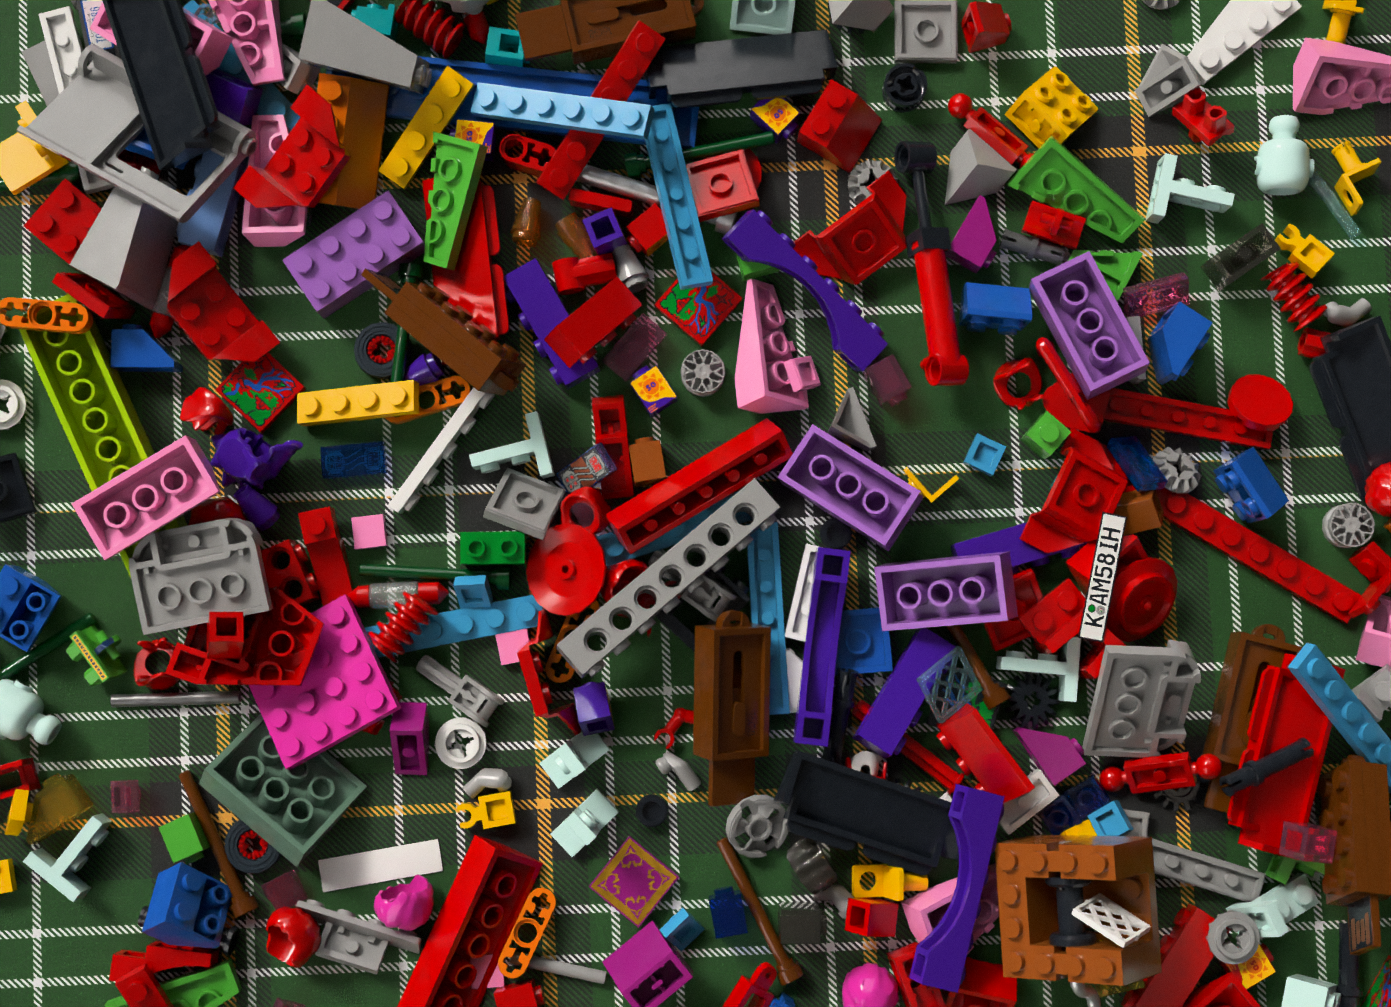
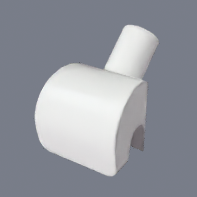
M862 751L851 758L852 769L861 771V767L865 768L867 774L877 776L879 762L883 758L873 751Z

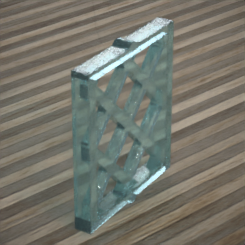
M956 646L917 678L926 697V702L929 703L938 723L941 724L982 691L973 672V667L970 666L960 646ZM958 656L964 665L963 669L956 668ZM952 659L951 666L945 665ZM942 669L950 670L948 682L940 680ZM936 672L935 679L929 678L932 674ZM955 672L962 673L960 685L953 683ZM967 674L973 684L972 688L965 686ZM927 682L934 683L932 695L926 686ZM939 684L947 686L944 698L937 696ZM952 687L959 689L957 701L949 699ZM964 690L970 691L966 696L963 697ZM936 700L943 702L941 713L935 704ZM948 703L955 704L949 710H947Z

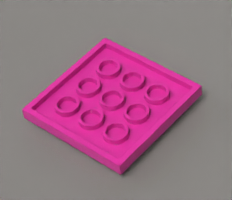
M346 594L311 613L322 621L325 626L302 686L249 685L285 769L292 770L401 709L355 606Z

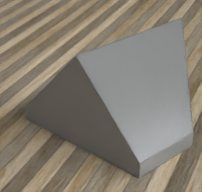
M828 0L832 24L871 30L873 33L894 10L889 0Z
M1161 44L1135 92L1148 117H1151L1182 102L1186 93L1199 88L1202 83L1187 56Z
M968 129L950 153L945 205L978 198L979 195L986 196L998 193L1017 169L976 133Z
M851 387L845 392L827 433L868 452L874 450L876 444L854 387Z

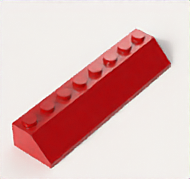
M474 835L397 1007H479L498 964L502 950L531 892L543 863L502 843ZM484 955H493L479 988L472 989V983L476 979L477 970L470 963V957L477 959Z

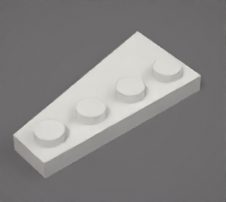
M1230 0L1187 56L1202 85L1302 7L1297 0Z

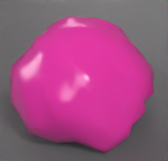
M415 875L409 884L400 883L395 887L388 886L386 890H380L375 897L373 906L378 919L387 928L398 927L406 931H412L424 925L428 921L433 909L434 891L432 884L428 882L427 878Z
M866 963L863 966L855 967L846 974L843 982V1007H896L899 1001L898 983L885 967H879L876 963Z

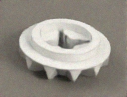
M2 379L0 380V399L9 400L6 405L10 413L0 410V430H9L10 427L20 424L21 418L27 413L26 401L28 399L21 390V387L11 381Z
M466 717L454 718L444 723L438 730L435 739L436 752L441 761L447 766L456 769H465L475 765L482 759L487 747L486 735L477 722ZM456 729L463 738H474V740L466 745L467 756H465V753L460 748H448V746L453 745L457 741Z

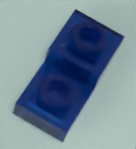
M1093 773L1060 793V796L1038 813L1051 834L1060 835L1065 830L1082 823L1087 815L1111 802V799Z

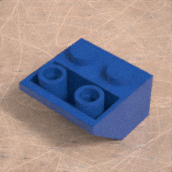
M966 282L962 288L959 325L967 326L966 330L985 332L986 328L998 329V333L1002 335H1016L1017 331H1022L1032 321L1030 288Z
M1180 301L1162 315L1147 338L1156 380L1161 385L1170 380L1176 381L1180 375L1183 377L1194 362L1190 358L1197 349L1201 350L1211 336L1207 330L1213 322Z
M1254 447L1244 450L1213 470L1217 476L1215 478L1217 486L1223 493L1229 494L1234 502L1232 507L1241 520H1246L1247 523L1271 517L1289 501Z
M5 564L0 572V637L25 652H30L62 595L46 581L20 566Z
M182 862L158 873L142 932L168 945L214 949L219 947L232 897L228 885Z

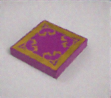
M629 835L591 882L589 888L639 928L676 882L679 875Z

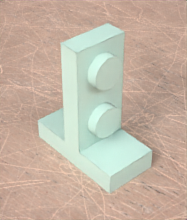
M1165 153L1157 163L1145 221L1158 224L1166 215L1168 201L1224 213L1232 207L1235 194L1225 192L1226 189L1217 185L1202 187L1195 185V182L1190 179L1179 178L1176 181L1173 180L1178 156Z
M535 411L525 414L531 439L470 454L472 467L475 470L481 469V473H489L499 470V464L511 461L512 465H520L530 462V456L535 455L540 476L543 479L555 476L539 413Z
M1073 637L1061 647L1060 662L1057 661L1058 655L1038 653V660L1025 659L1026 652L1006 651V657L997 656L996 669L1059 675L1058 700L1077 702L1081 638Z
M581 731V733L563 744L539 764L559 789L572 778L586 770L589 765L608 752L610 748L598 733L583 736Z
M596 789L550 835L573 857L585 845L590 844L597 837L600 830L619 811Z
M103 813L92 816L57 860L41 848L31 851L23 862L72 902L83 899L91 887L72 873V871L75 873L79 871L87 862L89 857L86 854L93 845L97 847L104 841L109 834V831L106 829L112 820Z
M1299 873L1289 878L1286 885L1281 883L1251 902L1234 903L1227 907L1226 910L1227 912L1233 910L1248 915L1256 923L1260 938L1281 937L1289 932L1286 923L1317 905L1319 901L1306 874Z

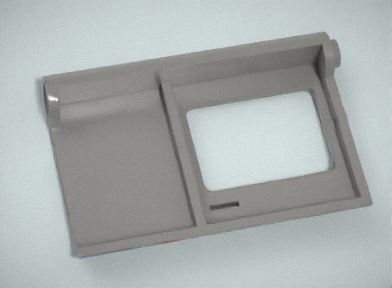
M95 44L88 45L81 53L78 60L79 75L27 127L20 125L16 129L23 136L181 223L187 222L238 165L247 156L249 157L255 152L258 145L255 131L218 112L220 128L210 132L209 136L214 147L211 151L222 156L224 160L189 196L177 192L119 160L117 157L145 127L122 59ZM92 55V59H93V60H92V62L87 66V62H88L90 56Z

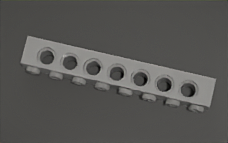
M754 478L560 641L556 649L581 678L586 674H589L592 678L606 666L603 660L612 652L618 656L631 645L628 639L637 631L641 635L648 631L656 623L653 618L663 610L667 614L681 602L678 599L679 595L685 590L692 593L705 582L702 577L710 569L714 572L721 569L729 561L727 555L736 548L740 552L754 540L750 536L759 528L764 532L777 521L775 514L780 506ZM736 513H748L752 523L746 526L739 524L735 517ZM715 532L725 534L728 544L724 546L714 544L711 535ZM692 552L699 553L703 557L704 564L699 567L690 565L687 561V555ZM666 573H673L677 575L680 583L674 588L667 587L662 581V576ZM644 593L650 594L655 600V605L649 609L642 608L638 604L637 597ZM618 614L626 615L630 619V627L625 630L617 629L613 625V617ZM593 635H599L604 638L606 646L600 651H594L589 648L587 640Z

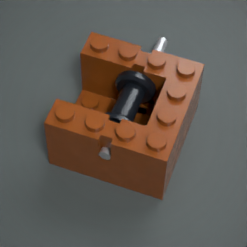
M1034 834L996 843L995 860L1003 977L1057 981L1068 977V982H1070L1073 992L1080 998H1086L1088 1007H1101L1097 990L1091 985L1084 983L1125 986L1162 973L1152 837ZM1101 893L1149 924L1151 928L1138 941H1134L1125 948H1122L1101 933L1086 930V928H1093L1071 913L1073 908L1084 903L1086 899L1089 900ZM1099 902L1093 904L1102 907L1101 903ZM1085 909V910L1082 911V912L1091 913L1089 909ZM1096 911L1098 915L1106 916L1105 912ZM1112 914L1113 918L1122 920L1120 915ZM1101 921L1102 925L1111 926L1109 922ZM1116 924L1118 928L1126 929L1125 925ZM1132 927L1133 931L1137 932L1140 930V928ZM1121 934L1122 938L1126 939L1129 937V935Z

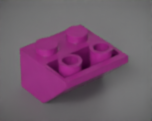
M653 920L602 961L619 991L632 1007H657L693 978L692 968L672 943L663 936L660 928Z

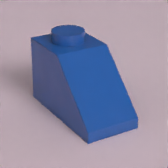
M125 324L122 329H112L111 368L119 372H183V366L152 334L143 330L141 325Z

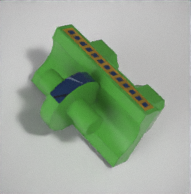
M92 625L82 631L77 630L69 636L72 643L68 646L66 652L76 662L84 659L87 660L91 667L84 672V677L90 686L120 677L127 671L118 659L121 655L115 648L122 641L118 635L108 638L103 630L98 631L95 625Z

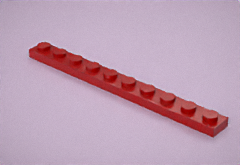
M1101 443L1114 471L1128 480L1123 493L1137 490L1109 448ZM1157 481L1161 488L1155 489L1164 512L1163 518L1339 622L1348 624L1351 618L1348 613L1361 597L1359 593L1188 493L1172 492Z

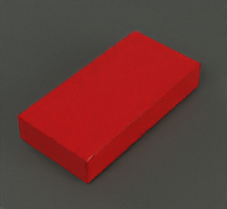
M576 188L570 190L569 202L571 206L598 212L612 207L615 215L632 218L634 210L632 200Z

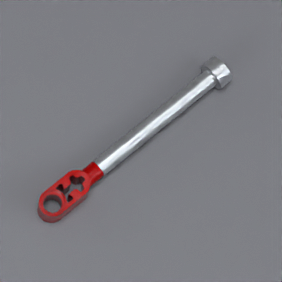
M510 134L504 137L499 147L503 161L509 168L536 177L541 175L548 164L546 162L544 166H541L539 160L543 161L546 156H549L551 159L556 151L553 146L518 134ZM514 146L523 148V153L517 158H511L507 155L509 149ZM587 164L576 180L651 205L656 203L658 207H661L656 186ZM738 212L706 220L705 222L715 224L716 232L726 234L734 226Z

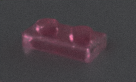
M1184 272L1123 288L1124 314L1126 317H1144L1169 310L1179 301L1188 305L1189 278Z
M642 313L602 359V362L627 382L663 341L667 333Z

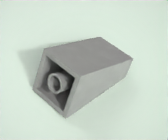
M311 0L298 59L316 67L423 94L424 87H429L432 78V69H429V62L327 0Z
M143 166L141 167V172L158 180L159 175ZM159 179V182H161V183L167 185L168 187H170V188H172V189H174V190L177 189L176 187H174L173 185L169 184L168 182H166V181H164V180H162V179ZM114 186L69 265L106 287L152 310L157 300L179 221Z

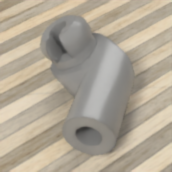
M1364 298L1358 300L1351 307L1338 305L1332 301L1326 304L1327 309L1323 315L1328 317L1327 320L1332 324L1348 327L1370 312L1372 306Z
M663 753V757L656 760L655 764L662 774H668L673 769L688 791L696 789L701 784L700 779L691 766L673 753Z
M484 768L462 788L474 799L485 787L497 788L499 792H505L511 787L512 780L507 772L502 769Z
M814 884V901H832L839 911L838 915L846 919L848 898H854L842 885Z

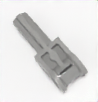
M660 550L655 551L649 559L648 565L651 566L664 553ZM673 573L663 575L670 581H677L676 585H679L680 582L677 575ZM705 573L702 576L705 582L692 593L685 590L681 598L716 622L730 601H735L738 596L728 587ZM718 596H721V599L718 601L716 606L713 607V604L718 598Z
M429 655L423 656L416 666V670L451 694L448 699L449 703L486 728L489 725L488 719L497 706L503 705L505 702L503 698L470 675H465L461 679Z

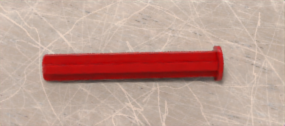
M860 700L853 708L851 714L862 722L871 706L864 700ZM904 733L903 737L907 740L900 753L948 789L947 792L951 794L955 789V785L961 783L965 774H958L907 733Z

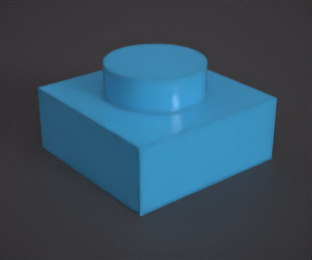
M977 433L963 463L989 476H993L1006 446Z
M487 575L455 577L453 586L460 608L492 606L493 596Z
M1114 800L1087 815L1097 836H1123L1134 830L1118 800Z
M682 908L660 929V932L669 942L682 951L705 929L696 918Z

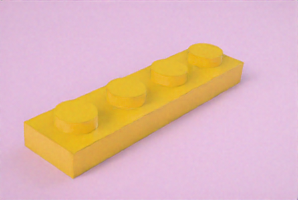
M447 66L378 171L403 189H406L435 146V143H433V132L443 134L475 84L450 66Z
M415 380L297 394V424L301 426L419 414V383Z

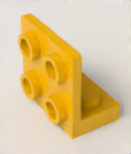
M1054 66L1027 88L1004 115L1040 148L1050 136H1053L1060 144H1063L1074 131L1098 111V107L1065 73Z
M26 100L15 106L22 119L17 121L19 125L27 127L37 117ZM16 133L0 143V176L13 195H17L69 163L67 159L20 133Z

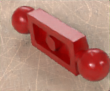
M958 93L950 98L948 102L949 113L958 119L965 118L967 121L963 126L976 133L1011 165L1017 161L1020 164L1019 168H1021L1032 157L1034 153L1027 154L1025 152L1029 146L984 108L980 107L977 111L974 110L972 100L968 95Z
M1189 752L1130 759L1124 761V771L1115 766L1103 769L1100 773L1099 781L1101 786L1109 792H1117L1123 788L1124 784H1129L1132 794L1196 786V775L1206 780L1217 778L1222 771V763L1216 755L1209 753L1201 755L1196 762H1192Z

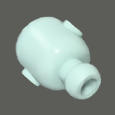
M1280 115L1273 117L1269 123V132L1272 134V140L1264 142L1258 150V155L1254 157V160L1257 162L1255 170L1257 186L1265 194L1293 195L1300 193L1306 188L1309 178L1313 176L1314 160L1310 159L1309 147L1302 140L1296 139V134L1300 128V123L1296 116Z
M9 679L0 680V739L5 740L7 737L11 740H20L31 734L36 742L48 745L56 738L62 724L57 717L43 714V700L32 692L34 688L20 683L19 680L15 682Z

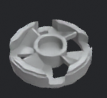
M768 795L747 797L733 807L726 823V834L728 841L739 854L749 858L764 857L767 855L766 851L774 846L778 849L785 841L789 832L786 826L787 819L783 818L785 808L779 802L773 801V797ZM748 806L751 814L744 819L742 818V809ZM774 809L778 810V813L770 816ZM744 832L750 837L745 846L738 843L735 837ZM771 835L773 838L765 843L764 840Z

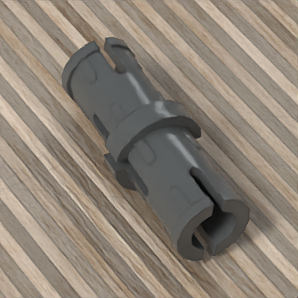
M1006 228L1002 235L1004 239L1000 241L999 245L1001 249L1004 248L1026 255V259L1032 260L1034 257L1057 266L1061 265L1063 260L1062 254H1065L1066 250L1065 246L1045 242L1035 236L1022 235L1009 231Z

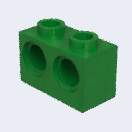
M520 531L460 532L461 565H527L528 534Z

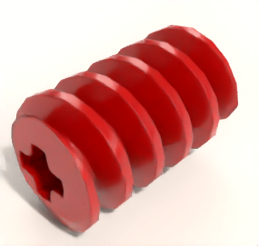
M404 0L397 9L395 21L399 24L403 23L404 28L408 31H413L415 37L423 38L424 44L428 46L433 45V50L439 54L443 53L444 59L449 58L456 51L463 38L462 33L465 24L461 22L454 28L455 16L450 15L444 20L443 17L446 10L442 7L433 12L436 6L434 0L429 1L426 5H424L425 0Z
M1287 262L1260 279L1261 281L1272 280L1266 288L1268 292L1279 291L1273 298L1274 302L1285 300V304L1280 309L1281 313L1292 311V314L1286 321L1288 323L1299 322V325L1293 332L1321 317L1327 309L1326 304L1315 306V303L1320 298L1319 294L1308 295L1314 287L1312 283L1301 284L1307 276L1306 273H1294L1300 266L1299 262L1289 264Z
M403 592L402 595L406 604L395 601L393 604L398 613L393 614L386 611L385 615L389 623L385 624L378 621L376 624L381 632L379 634L372 631L368 632L372 643L395 663L397 660L393 652L400 655L405 653L401 643L408 645L414 643L410 633L422 634L418 623L429 625L431 621L427 613L435 616L439 614L427 601L416 593Z

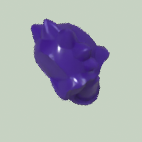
M246 428L233 429L226 434L211 436L216 453L211 459L210 464L213 467L223 469V487L237 483L238 488L249 484L251 488L254 486L258 489H263L264 482L276 479L285 463L297 450H301L303 443L296 440H288L283 444L272 446L263 440L261 433L257 435Z

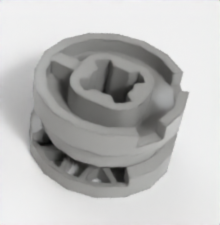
M702 349L695 350L687 355L681 367L682 383L686 390L693 395L703 397L712 395L722 386L725 369L724 363L717 354Z
M1346 503L1332 507L1326 512L1322 520L1324 537L1330 544L1338 548H1351L1363 545L1370 540L1374 533L1375 522L1373 516L1366 507L1359 503Z

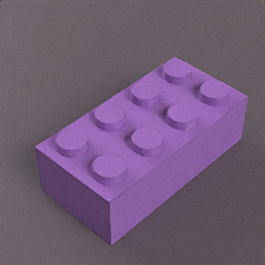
M388 190L282 261L316 312L325 319L374 286L361 275L365 268L390 276L399 270L401 263H410L422 255L425 244Z
M1090 251L1031 279L1030 293L1087 400L1146 372L1150 362Z
M813 424L777 477L784 486L887 551L890 550L923 500L920 490Z
M1010 551L886 563L874 567L882 631L1008 621L1018 616Z

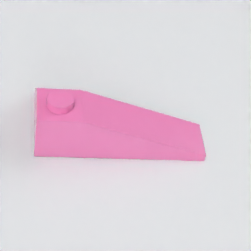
M208 0L224 32L233 37L231 44L253 86L285 81L279 1Z
M1305 38L1293 65V110L1295 112L1326 115L1332 114L1334 109L1350 107L1353 110L1362 108V104L1377 101H1380L1382 104L1391 103V56L1335 41Z
M284 115L252 116L251 130L256 133L258 145L255 152L249 156L248 166L251 165L264 169L288 136L289 131ZM245 199L242 234L254 247H285L305 235L308 207L256 208Z
M752 278L747 280L735 372L738 408L758 414L805 410L809 408L807 390L793 392L784 366V362L793 359L791 352L796 351L793 341H788L782 327L785 323V317L774 285Z
M996 863L988 866L989 878L982 889L980 898L981 912L978 918L975 919L972 931L973 943L984 932L989 933L995 926L993 922L999 917ZM957 878L929 887L926 891H921L901 902L909 928L919 943L942 920L951 903Z

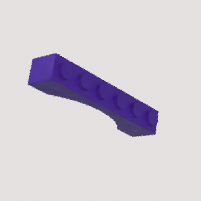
M754 209L747 211L724 235L722 240L743 261L775 267L791 275L806 287L816 299L826 317L831 333L833 350L854 371L863 372L888 345L882 338L884 332L873 322L868 324L860 316L862 310L851 300L846 302L838 294L840 288L831 279L826 278L824 280L816 272L818 269L817 265L805 255L801 257L793 249L796 246L795 243L786 234L781 233L779 235L771 227L773 222L761 210L756 212Z
M822 547L816 549L793 742L828 747L837 648L851 551Z
M959 784L955 785L948 817L953 826L958 845L959 870L957 884L951 903L942 920L916 947L909 978L922 985L958 993L959 986L965 979L966 968L964 965L967 952L970 951L973 945L974 937L972 931L975 919L978 918L981 912L980 898L983 886L986 885L989 878L988 864L990 856L996 848L997 838L995 835L998 822L1001 821L1004 815L1003 801L1005 796Z

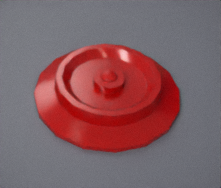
M563 523L550 527L543 540L536 539L528 556L526 568L528 586L536 602L553 614L569 616L583 612L596 601L604 586L607 569L604 550L596 536L581 525Z
M1147 557L1133 561L1119 571L1115 577L1106 628L1121 641L1131 642L1146 637L1161 626L1169 616L1176 599L1178 581L1174 569L1162 559Z

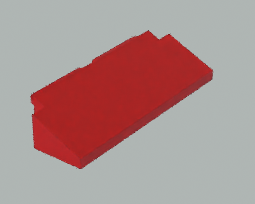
M434 178L422 181L426 220L431 218L432 208L428 203L429 190H433ZM479 181L455 271L431 264L433 285L450 296L448 302L454 307L460 305L473 315L471 320L476 325H485L497 335L494 338L495 340H501L500 335H505L509 331V318L503 269L497 264H492L491 257L497 255L501 249L495 193L491 186L483 185Z
M1284 653L1281 667L1267 665V668L1261 674L1247 730L1249 741L1247 749L1241 755L1238 769L1242 768L1243 763L1249 760L1257 761L1302 737L1311 743L1304 750L1313 748L1314 755L1266 778L1264 783L1259 786H1250L1235 793L1230 799L1227 818L1229 819L1228 824L1241 827L1238 844L1299 860L1332 723L1287 668L1296 655ZM1332 665L1343 679L1346 669Z

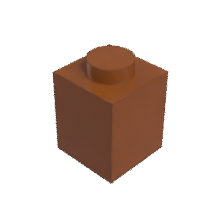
M643 437L636 439L635 444L628 445L636 488L655 485L666 478L660 440L654 441L653 437Z
M1156 489L1133 490L1123 493L1113 513L1127 517L1124 536L1162 527L1164 516Z

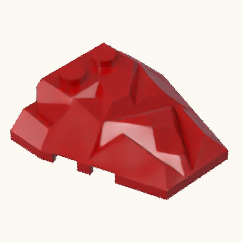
M267 580L273 609L243 616L244 644L241 659H207V623L190 626L184 644L177 642L165 674L197 685L302 686L325 624Z

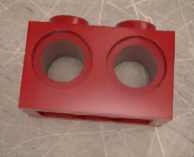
M287 539L261 551L267 580L272 582L290 598H292L289 593L291 584L299 581L303 587L300 597L292 599L301 606L320 599L317 592L320 590V587L317 584L315 574L313 572L309 573L305 562L308 561V556L301 543L297 544L296 541ZM287 552L290 556V564L287 568L281 570L277 565V558L281 553Z
M913 942L886 953L906 1007H946L939 988L922 985L909 978L916 947L919 943Z

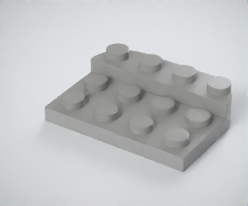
M224 518L154 532L138 543L132 558H129V571L143 635L208 623L209 612H243V616L273 609L260 549L263 540L252 522L239 518Z
M1168 640L1167 647L1105 645L1082 745L1084 755L1145 758L1160 756L1161 750L1169 748L1177 741L1181 744L1183 743L1187 735L1184 723L1194 685L1201 682V673L1195 657L1186 642Z

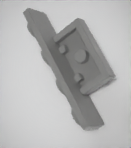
M309 899L307 902L298 900L295 908H300L305 913L311 914L318 923L325 925L321 935L320 947L315 952V955L377 975L388 945L417 954L421 950V938L417 937V934L413 931L393 930L387 928L382 921L376 919L361 920L348 910L338 909L337 912L325 908L324 904L316 900Z

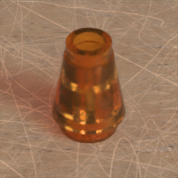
M534 198L523 199V203L510 230L512 241L515 244L524 247H534L537 241L541 239L542 203Z
M573 212L554 225L558 230L556 234L579 259L587 258L596 251L582 221L583 218H579L576 212Z

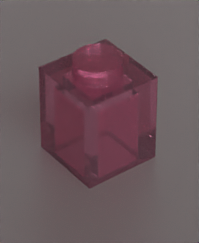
M893 354L866 368L863 372V376L880 406L889 402L890 406L893 407L908 398L905 393L912 386Z
M1284 821L1279 854L1306 862L1332 864L1337 831L1314 824Z

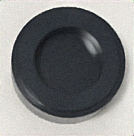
M831 518L821 526L819 536L825 547L839 550L850 542L852 531L843 522L836 518Z
M656 794L645 795L636 806L638 820L647 827L661 825L668 814L667 803L661 796Z

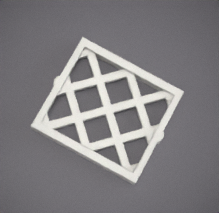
M1101 893L1089 900L1086 899L1084 903L1073 908L1071 913L1122 948H1125L1134 941H1138L1151 928L1149 924ZM1099 902L1101 903L1102 907L1093 904ZM1085 909H1089L1091 913L1082 912V911L1085 910ZM1096 911L1105 912L1106 916L1098 915ZM1112 914L1120 915L1122 920L1113 918ZM1101 921L1109 922L1111 926L1102 925ZM1116 924L1125 925L1126 929L1118 928ZM1132 927L1140 928V930L1137 932L1133 931ZM1121 934L1129 935V937L1126 939L1122 938Z

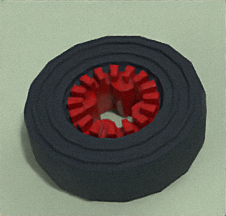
M385 322L371 324L363 329L356 338L354 346L355 360L361 370L371 377L379 379L391 378L397 326ZM410 341L408 344L406 366L410 361V356L412 352ZM380 343H383L386 347H391V350L387 352L388 356L386 359L380 355L375 356V352L379 350L378 345Z
M241 819L229 829L225 838V852L229 862L236 869L245 873H261L270 869L280 859L281 853L261 836H259L261 838L259 844L262 846V850L256 849L250 852L248 850L250 844L247 842V839H254L259 835Z

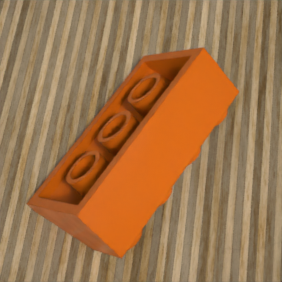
M319 73L317 93L332 104L340 142L346 147L351 158L318 203L360 209L376 198L389 85L353 77Z

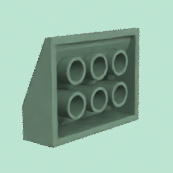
M261 714L204 769L199 785L296 867L322 841L367 787L326 751L292 770L285 769Z

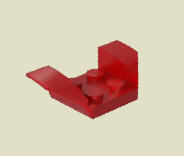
M308 84L290 107L300 116V119L266 167L261 169L249 165L233 187L256 208L285 206L315 208L351 158L346 147L340 142L332 104Z
M887 171L866 187L870 193L868 198L816 236L809 230L794 241L796 246L793 249L801 257L804 255L809 257L817 265L818 269L816 272L819 275L843 279L845 282L858 285L907 248L906 238L903 233L906 194L890 171Z
M198 241L173 260L167 312L207 361L222 359L256 362L277 346L280 341L263 320L259 322L218 272L216 269L217 263Z
M1074 428L1070 429L1071 433L1066 437L1059 452L1066 456L1043 508L1040 512L1030 515L1019 540L1047 554L1096 540L1102 512L1114 513L1128 483V480L1114 471L1101 443Z
M542 609L538 612L536 638L528 640L525 645L521 646L517 651V656L535 716L545 718L558 716L575 735H578L582 730L574 703L549 710L548 704L553 703L548 682L541 684L538 674L544 670L539 652L532 653L530 645L540 643L554 636L547 611Z

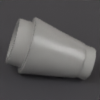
M622 245L615 248L612 254L618 278L632 293H637L646 288L649 284L647 280L649 275L630 246Z

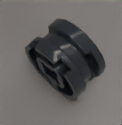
M903 63L894 66L886 74L883 83L882 97L884 102L896 112L906 113L915 110L922 103L928 86L927 77L923 71H920L913 64Z

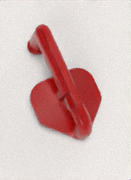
M1040 337L1036 341V352L1045 360L1058 381L1044 392L1043 405L1046 411L1067 428L1098 433L1102 428L1110 390L1087 400L1073 372L1070 374L1056 352L1054 344L1048 338Z

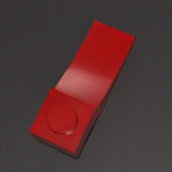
M624 395L592 398L596 449L609 471L608 474L600 479L603 499L634 496Z
M330 506L298 513L304 544L307 546L317 584L320 587L319 592L323 606L345 594L348 595L354 590L344 540L340 537L335 509Z
M155 941L147 945L146 952L122 949L112 956L109 981L116 982L117 978L146 963L152 973L185 966L211 967L218 962L220 950L168 945L162 941Z

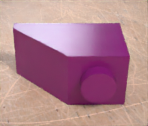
M978 196L952 240L951 249L945 252L946 257L976 274L981 266L988 268L997 253L992 250L997 240L986 199L983 196Z
M399 702L401 709L392 714L389 730L395 774L427 775L429 754L427 703Z
M1020 727L1012 730L1037 768L1042 771L1051 785L1055 786L1086 764L1081 757L1084 755V750L1075 738L1070 740L1067 736Z

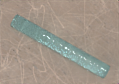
M1314 167V173L1309 178V183L1352 240L1362 233Z

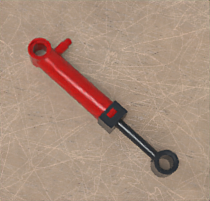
M901 141L895 149L894 164L898 172L908 173L912 176L919 228L905 238L908 258L915 259L929 354L920 362V367L925 370L926 380L931 386L963 385L968 379L969 364L967 358L960 354L945 252L951 249L948 227H932L924 174L931 173L936 166V147L931 142Z

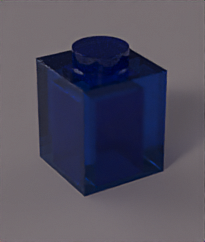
M733 886L714 889L715 895H709V904L716 939L748 933L740 890L734 891Z

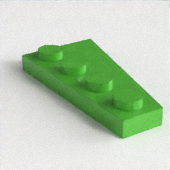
M433 132V143L437 144L436 158H431L430 172L434 173L433 190H429L428 203L431 205L432 211L431 218L426 221L423 261L455 271L488 147Z
M1050 136L1026 164L1007 182L1008 186L1023 191L1041 203H1046L1054 208H1061L1066 212L1086 218L1085 224L1120 243H1123L1145 221L1142 215L1053 136Z
M232 959L159 983L174 1007H218L240 993L242 989ZM123 996L110 999L105 1003V1007H129Z

